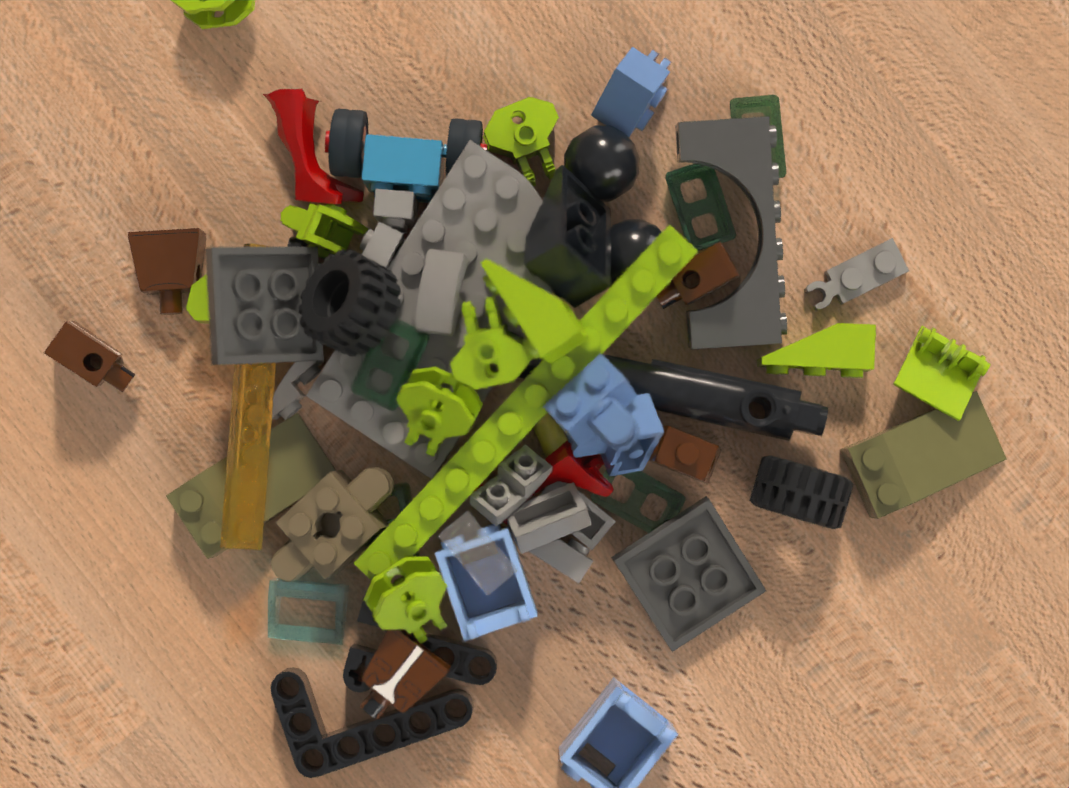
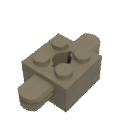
M379 467L363 470L352 481L343 470L329 472L276 522L289 537V540L271 559L272 570L275 575L287 582L295 581L304 577L313 567L316 568L324 579L338 575L390 525L377 510L394 490V481L390 473Z

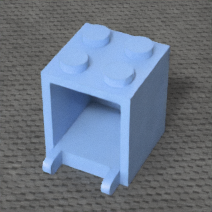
M494 524L487 525L477 530L478 537L469 540L465 539L464 534L446 539L441 542L442 549L435 552L464 641L478 638L481 635L519 622H525L538 616V610L508 526L501 528L500 524L497 527ZM495 541L498 550L497 554L463 565L460 552Z
M613 677L559 746V759L563 764L561 769L577 782L581 778L585 779L592 788H637L678 733L668 719ZM586 743L590 744L616 765L608 776L579 754Z

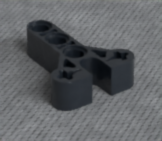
M363 597L357 622L381 628L374 619L373 613ZM426 632L428 640L422 644L432 652L439 647H447L454 654V662L450 664L451 668L444 677L474 685L487 684L494 678L497 671V659L492 651L484 647ZM353 644L350 647L343 671L345 685L350 690L362 693L371 689L364 682L358 681V674L354 673L353 670H357L366 656L365 666L367 669L377 649ZM475 657H484L490 662L491 669L487 674L480 676L471 671L470 661Z

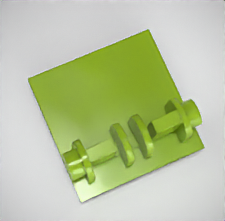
M921 326L893 385L960 421L980 376L983 377L987 373L991 364L985 361L986 357L984 355L978 356L971 351H967L966 345L961 344L958 346L955 339L952 338L949 341L948 338L937 333L935 328L928 329Z

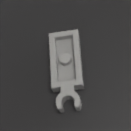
M892 238L825 271L824 273L829 282L815 281L804 290L806 293L817 289L823 293L822 302L813 306L814 310H821L831 303L834 296L837 297L840 305L907 273L909 269Z

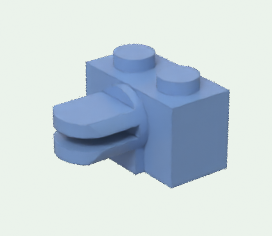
M632 47L615 68L591 116L606 126H612L624 132L628 137L632 135L636 128L643 131L655 113L649 109L650 106L656 108L668 90L663 84L670 73L667 69L671 61L664 58L658 64L655 61L659 53L655 50H652L646 56Z
M601 353L543 406L555 422L580 448L596 434L610 448L617 451L626 450L633 446L639 437L638 423L625 409L637 397V394L626 378Z
M649 393L637 395L625 407L638 423L640 430L639 437L633 446L626 450L617 451L610 448L596 434L580 448L566 433L573 455L575 457L601 454L609 476L643 471L664 433Z

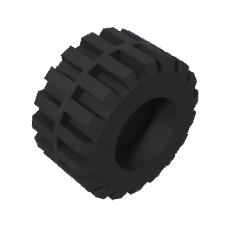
M340 250L337 251L335 256L330 254L325 258L323 264L319 263L316 266L315 272L306 281L305 290L302 291L300 297L302 303L299 305V314L302 315L299 320L301 327L305 328L304 332L307 336L340 353L349 356L364 355L369 352L370 347L375 349L380 345V340L388 336L392 323L395 324L398 317L396 312L401 305V300L398 299L401 289L396 284L398 279L390 270L356 251Z
M770 455L761 459L749 501L756 507L822 527L837 529L842 527L854 483L847 477Z

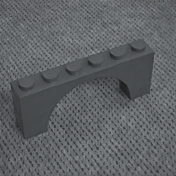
M769 116L678 122L675 125L677 163H693L707 166L730 178L740 187L751 203L758 225L756 256L750 271L742 283L731 294L717 303L697 310L686 311L688 348L703 349L782 343V335H787V317L785 312L780 313L779 298L785 297V280L783 275H778L777 260H783V243L781 238H776L775 223L781 222V206L779 200L774 201L773 186L779 184V169L777 163H772L771 148H776L777 146L776 126L770 125Z

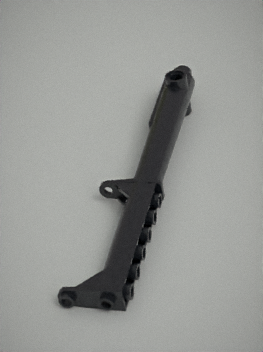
M290 237L287 247H307L308 244L297 238ZM602 354L626 378L637 395L649 393L657 411L790 441L793 431L809 435H823L828 407L800 400L802 391L652 359L650 364ZM540 357L538 359L533 358L517 378L526 379L543 359ZM756 402L763 406L765 410L764 419H756L750 414L749 403Z

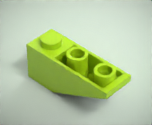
M487 258L480 262L487 273L482 277L483 281L493 295H501L507 304L503 308L504 314L515 328L519 325L527 336L523 343L535 359L540 357L552 364L590 338L570 306L562 300Z
M837 323L757 359V367H766V374L788 375L789 368L804 369V376H826V370L841 371V377L863 378V372L874 370L876 325Z

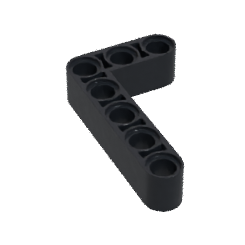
M295 667L287 668L276 675L270 687L295 766L299 773L308 778L319 777L462 727L471 719L474 708L473 699L465 690L453 689L418 701L404 713L395 709L382 714L378 720L372 717L327 733L305 672ZM284 677H292L298 682L299 691L297 695L291 696L283 692L281 682ZM452 699H460L465 703L467 712L461 717H453L446 710L447 702ZM418 711L425 712L431 719V725L426 729H417L411 722V715ZM304 713L309 716L311 728L308 731L298 730L293 723L294 714ZM380 724L390 725L395 731V739L389 742L381 741L376 735V727ZM347 736L355 738L359 743V752L355 754L344 752L340 744L341 739ZM308 749H316L321 752L324 760L321 766H311L306 761L305 753Z

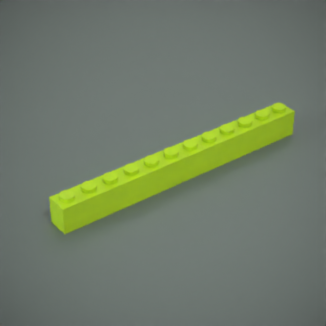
M669 224L579 321L590 338L552 364L543 360L353 564L372 581L375 576L402 558L412 557L544 417L547 410L543 406L600 353L603 354L693 258L698 250Z

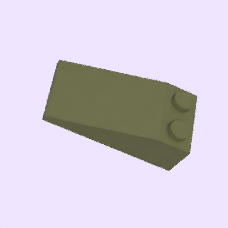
M977 391L972 393L960 421L935 408L840 449L869 517L877 519L918 502L1007 459Z
M299 413L196 475L166 495V497L206 558L210 559L218 556L296 504L329 472L336 471V469Z

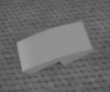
M428 249L417 301L415 323L417 331L453 337L463 303L459 292L469 261L464 253Z
M324 360L295 362L278 385L270 402L267 414L271 419L278 420L282 416L284 420H287L301 409L302 405L299 401L305 395L297 387V384L301 381L305 385L313 380L321 372L318 366Z
M524 445L498 465V474L470 495V504L497 527L539 488L552 472V466L527 445Z

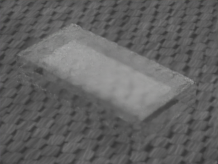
M469 511L465 512L438 535L487 595L491 594L518 571Z

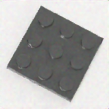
M318 247L205 248L212 365L324 360L323 344L307 336L304 332L305 328L301 327L299 321L302 316L299 314V305L302 303L300 297L302 291L306 288L307 279L313 275L314 269L318 265Z
M707 496L612 556L613 561L672 652L766 592L763 584Z

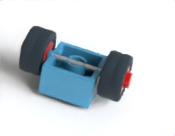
M335 109L330 130H327L325 135V153H328L331 175L338 177L347 176L350 178L362 177V181L368 191L374 192V197L376 189L414 192L418 202L430 203L444 181V172L446 178L469 140L486 151L488 144L482 143L483 124L479 120L451 119L447 144L443 146V142L440 140L369 135L367 112L348 109Z

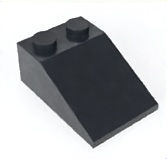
M561 165L556 169L542 200L543 203L539 207L526 236L524 265L532 275L538 276L550 286L558 297L564 298L570 305L576 308L611 287V209L564 165Z

